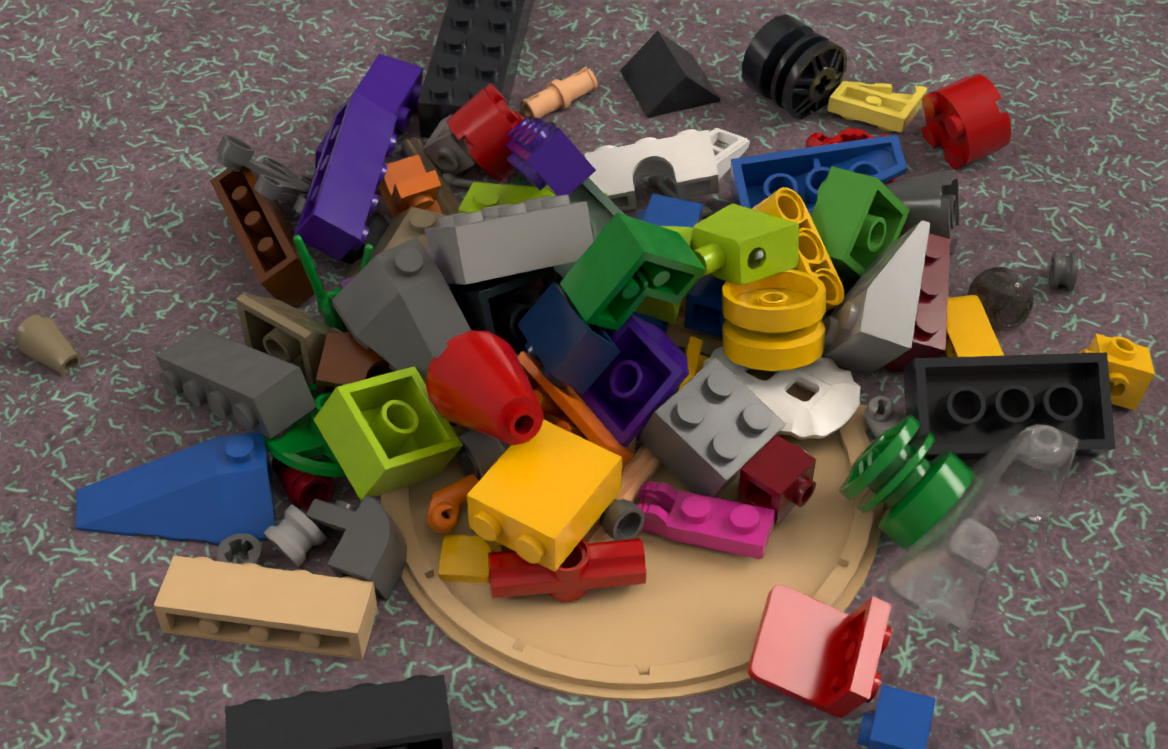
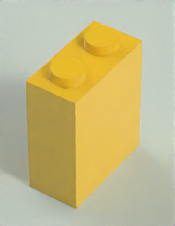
M543 419L542 426L534 438L524 444L510 445L467 494L469 528L473 529L481 538L487 541H496L517 552L525 561L533 564L539 563L556 572L621 491L622 457Z

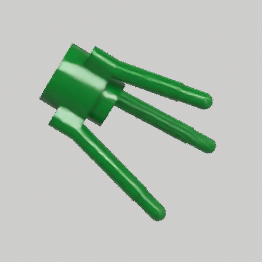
M295 235L293 241L315 293L318 309L323 311L325 325L330 328H337L342 333L349 331L332 305V299L342 289H334L325 294L302 237ZM367 244L364 248L360 271L372 260L373 246L371 244Z

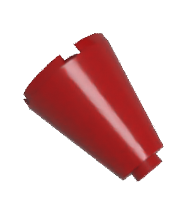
M473 330L454 336L445 343L448 347L438 359L434 356L429 364L425 383L429 401L437 412L454 424L507 444L520 445L534 438L543 423V410L512 346L489 331Z

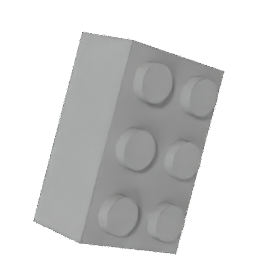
M568 194L553 197L544 196L523 200L524 203L496 205L482 208L481 211L462 212L438 217L439 226L424 228L429 255L442 273L447 284L465 285L575 262L593 243L587 201L570 202Z

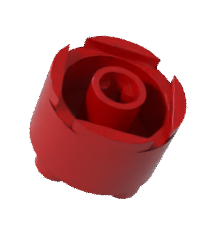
M981 74L962 78L922 97L927 124L922 127L923 138L933 148L940 145L944 149L946 162L955 170L1006 147L1011 139V122L1008 111L1000 113L996 101L1002 99L999 91L988 78Z
M490 83L457 110L446 122L458 140L465 137L463 142L469 148L468 152L494 180H498L500 183L515 171L514 167L506 159L512 153L505 145L511 140L508 135L509 131L524 118L517 110H511L506 104L507 101L503 95Z

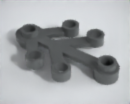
M223 135L216 150L219 154L217 162L236 172H240L242 166H245L260 173L254 190L264 197L277 200L281 192L299 196L293 208L301 214L313 178L302 175L300 179L282 163L269 157H264L262 163L251 159L255 152L252 146L233 136Z

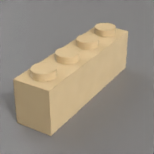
M173 556L154 603V609L163 633L363 660L378 610L374 583L363 581L356 577L346 576L340 578L312 574L305 570L287 571L264 568L254 563L242 565L214 561L207 557L189 558Z

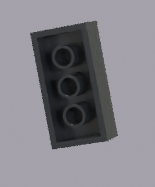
M1107 352L915 358L903 368L906 416L912 415L920 422V427L908 443L911 445L923 434L931 432L935 436V441L925 456V459L928 461H932L946 451L953 452L960 460L1093 456L1115 449Z

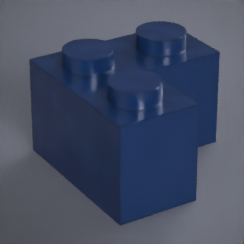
M554 282L517 323V326L527 339L524 347L533 357L543 363L542 374L552 384L561 389L568 385L583 395L620 353V350L610 338L615 330L586 323L564 289Z

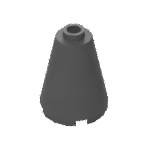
M943 169L884 184L910 210L898 238L904 235L908 228H913L923 220L930 223V234L950 239V255L956 253L958 238L951 239L950 229H955V225H959L958 179H953L956 174L955 169Z

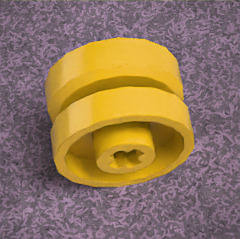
M790 269L744 285H737L726 281L722 286V311L724 318L727 319L722 325L724 355L733 363L750 369L780 371L804 367L821 358L825 351V326L822 317L826 312V288L823 281L812 274Z

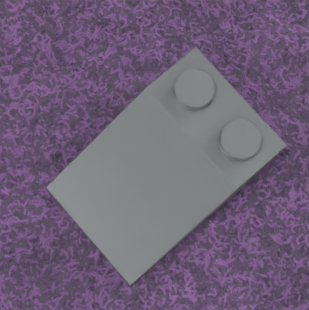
M920 221L880 252L845 295L843 302L837 305L832 313L824 319L825 351L821 357L832 358L837 366L855 372L872 374L911 349L930 229L929 222Z

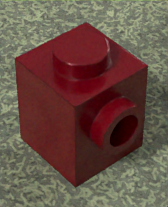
M776 434L740 469L737 500L744 504L775 510L774 524L777 525L796 505L799 507L804 506L813 495L816 488V482L813 481L816 459L800 446L793 445Z

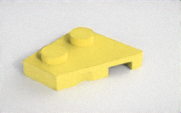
M842 81L830 96L827 111L839 114L845 120H859L876 125L882 131L902 133L922 105V97L927 94L928 88L915 86L913 94L892 93V84H865L862 82Z

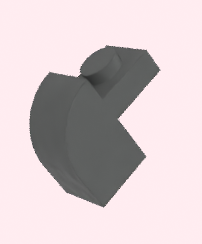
M364 496L358 509L341 500H336L333 505L314 499L306 516L323 532L327 539L338 542L327 565L340 578L352 576L363 581L373 582L376 597L388 601L406 564L407 545L401 530L381 504L370 496Z

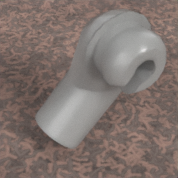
M885 396L872 398L865 409V421L875 438L884 430L890 429L901 421L899 415L894 411V403Z

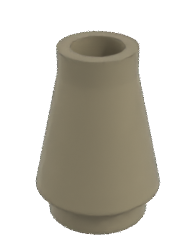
M41 315L30 316L19 325L15 332V342L18 344V349L22 354L54 369L61 376L69 373L68 368H76L82 362L81 355L73 349L51 318H43Z

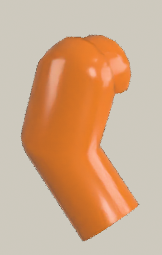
M469 474L432 493L426 516L428 525L432 530L445 534L456 528L461 506L467 503V494L479 482L475 475Z

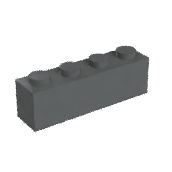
M201 327L156 355L163 371L160 373L161 382L171 395L175 397L179 395L191 401L196 407L202 406L215 412L222 419H230L240 424L244 429L256 431L268 438H273L316 408L300 367Z

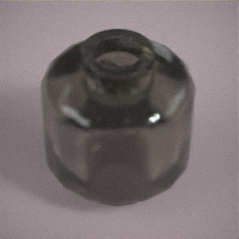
M992 267L984 270L974 278L967 295L978 296L994 331H1009L1017 328L1026 321L1034 305L1033 293L1028 285L1014 271L1006 267Z

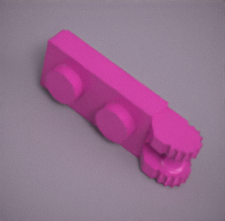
M655 481L644 482L641 485L638 497L642 504L635 505L645 515L642 531L647 530L649 533L666 536V539L756 559L763 558L775 523V510L681 490L677 492L669 484L660 482L657 484Z

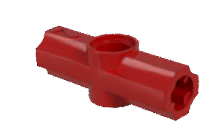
M640 538L586 543L581 539L556 572L539 563L533 564L525 561L513 550L488 553L492 598L548 593L553 599L558 601L571 602L583 597L588 589L646 584L645 552L643 541Z

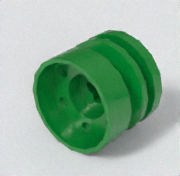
M912 415L906 416L895 426L884 430L865 448L853 463L848 477L839 489V492L849 500L866 487L869 488L857 507L862 513H867L884 502L888 507L879 521L878 528L901 549H907L915 544L948 513L967 490L975 474L951 451L940 454L931 462L925 459L935 441V436L931 432L923 434L910 445L908 442L920 427V422Z

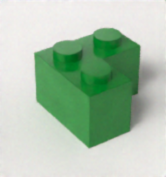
M616 213L603 227L601 233L585 253L574 263L572 269L560 282V285L586 323L618 331L647 296L678 305L706 272V268L679 232Z

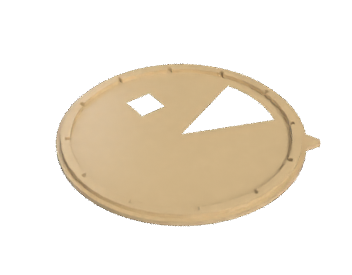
M679 310L675 324L669 323L666 335L676 346L686 348V343L690 336L703 340L701 352L712 355L715 349L723 346L721 338L685 328V311ZM750 368L747 370V372L762 381L769 380L775 374L773 371ZM796 383L786 391L787 394L801 401H809L816 394ZM859 405L843 427L825 438L799 440L791 435H778L789 443L800 446L816 459L813 476L816 488L804 506L799 507L796 505L777 525L774 524L763 558L756 559L666 539V536L641 530L634 539L640 538L643 541L646 584L588 589L583 597L571 602L558 601L553 599L548 593L492 598L490 577L489 583L442 581L438 576L444 534L432 530L428 525L426 516L432 493L465 477L455 455L437 477L381 494V506L401 530L407 545L406 564L400 578L411 597L426 616L451 640L494 668L542 688L573 696L608 701L646 702L681 699L711 693L749 681L751 678L747 671L768 593L773 587L779 584L787 586L845 612L866 580L875 559L881 535L878 524L883 515L884 502L871 511L862 513L857 507L869 488L866 487L849 500L839 492V489L848 477L855 460L870 444L866 435L870 428L865 421V409L868 405ZM460 425L451 426L457 436L467 432ZM636 438L629 445V448L634 453ZM662 464L650 480V482L655 481L657 484L659 482L669 484L677 492L681 490L693 493L664 464ZM740 475L716 498L741 503L737 500ZM637 497L633 502L637 505H639V503L642 504V502L639 501V497ZM467 503L461 506L456 528L445 534L479 536L473 529L469 528ZM607 535L603 542L615 540Z

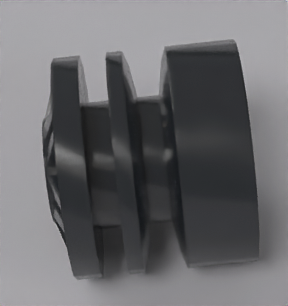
M787 14L780 15L764 24L751 40L741 65L742 79L748 87L763 97L773 100L776 106L785 109L791 116L804 119L812 114L811 110L815 112L829 103L830 96L843 81L847 69V55L843 47L829 41L827 37L815 33L811 27L795 17Z

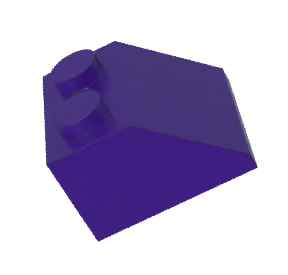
M632 314L618 331L615 330L610 336L620 350L617 357L583 395L574 390L624 447H628L646 426L653 413L668 400L689 375L687 356L660 328Z

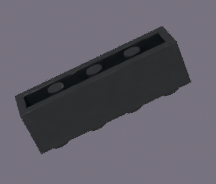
M415 675L403 681L382 684L361 683L352 688L328 692L306 691L294 697L273 700L252 699L243 704L225 707L226 749H454L444 675L430 677Z

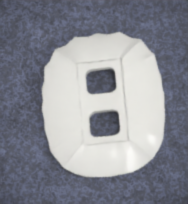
M723 346L715 349L711 357L706 359L703 364L704 368L716 357L782 419L786 425L778 435H791L799 440L825 438L843 427L860 405L861 386L853 381L851 371L839 369L832 358L821 357L804 367L773 371L775 374L767 381H762L748 374L746 371L749 368L733 363L724 355ZM796 383L816 394L809 401H801L787 394L786 391Z

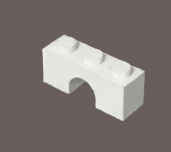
M685 130L673 137L662 139L643 138L635 142V144L621 147L606 145L595 149L594 152L585 153V158L596 170L589 178L603 193H608L607 197L621 211L637 208L635 188L640 180L653 174L669 178L676 188L677 198L681 200L719 193L718 170L709 130L699 132L697 130Z

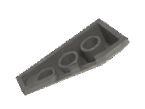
M418 237L376 255L332 299V305L356 342L367 351L371 348L385 359L393 372L415 366L425 383L429 364L434 356L438 359L448 347L445 343L454 336L471 331L442 273Z

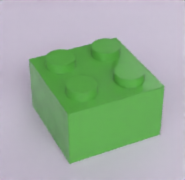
M832 166L826 180L821 183L818 189L817 202L811 213V218L839 278L857 281L879 253L898 239L910 210L878 178Z

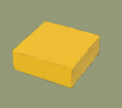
M444 534L438 576L442 581L489 583L488 553L493 550L480 536Z

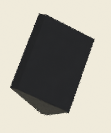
M659 31L621 69L622 76L647 118L720 102V97L693 55Z

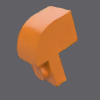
M419 154L386 164L388 165L387 172L378 186L393 217L398 216L410 207L442 214L437 201L441 183L435 170L426 173Z

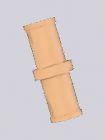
M587 67L580 69L579 72L562 81L555 79L549 82L547 88L523 99L520 102L521 111L527 118L532 116L530 120H533L535 117L540 119L558 108L565 110L571 106V101L590 91L596 90L598 87L597 79L594 73L587 69Z

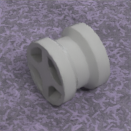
M292 504L284 511V519L277 526H269L263 532L264 536L298 568L306 561V553L313 546H321L327 540L323 532Z

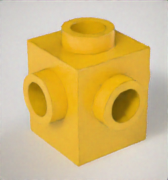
M1096 333L1088 349H1082L1080 353L1107 352L1111 403L1136 410L1155 376L1149 348L1136 345L1124 337L1115 336L1111 338Z

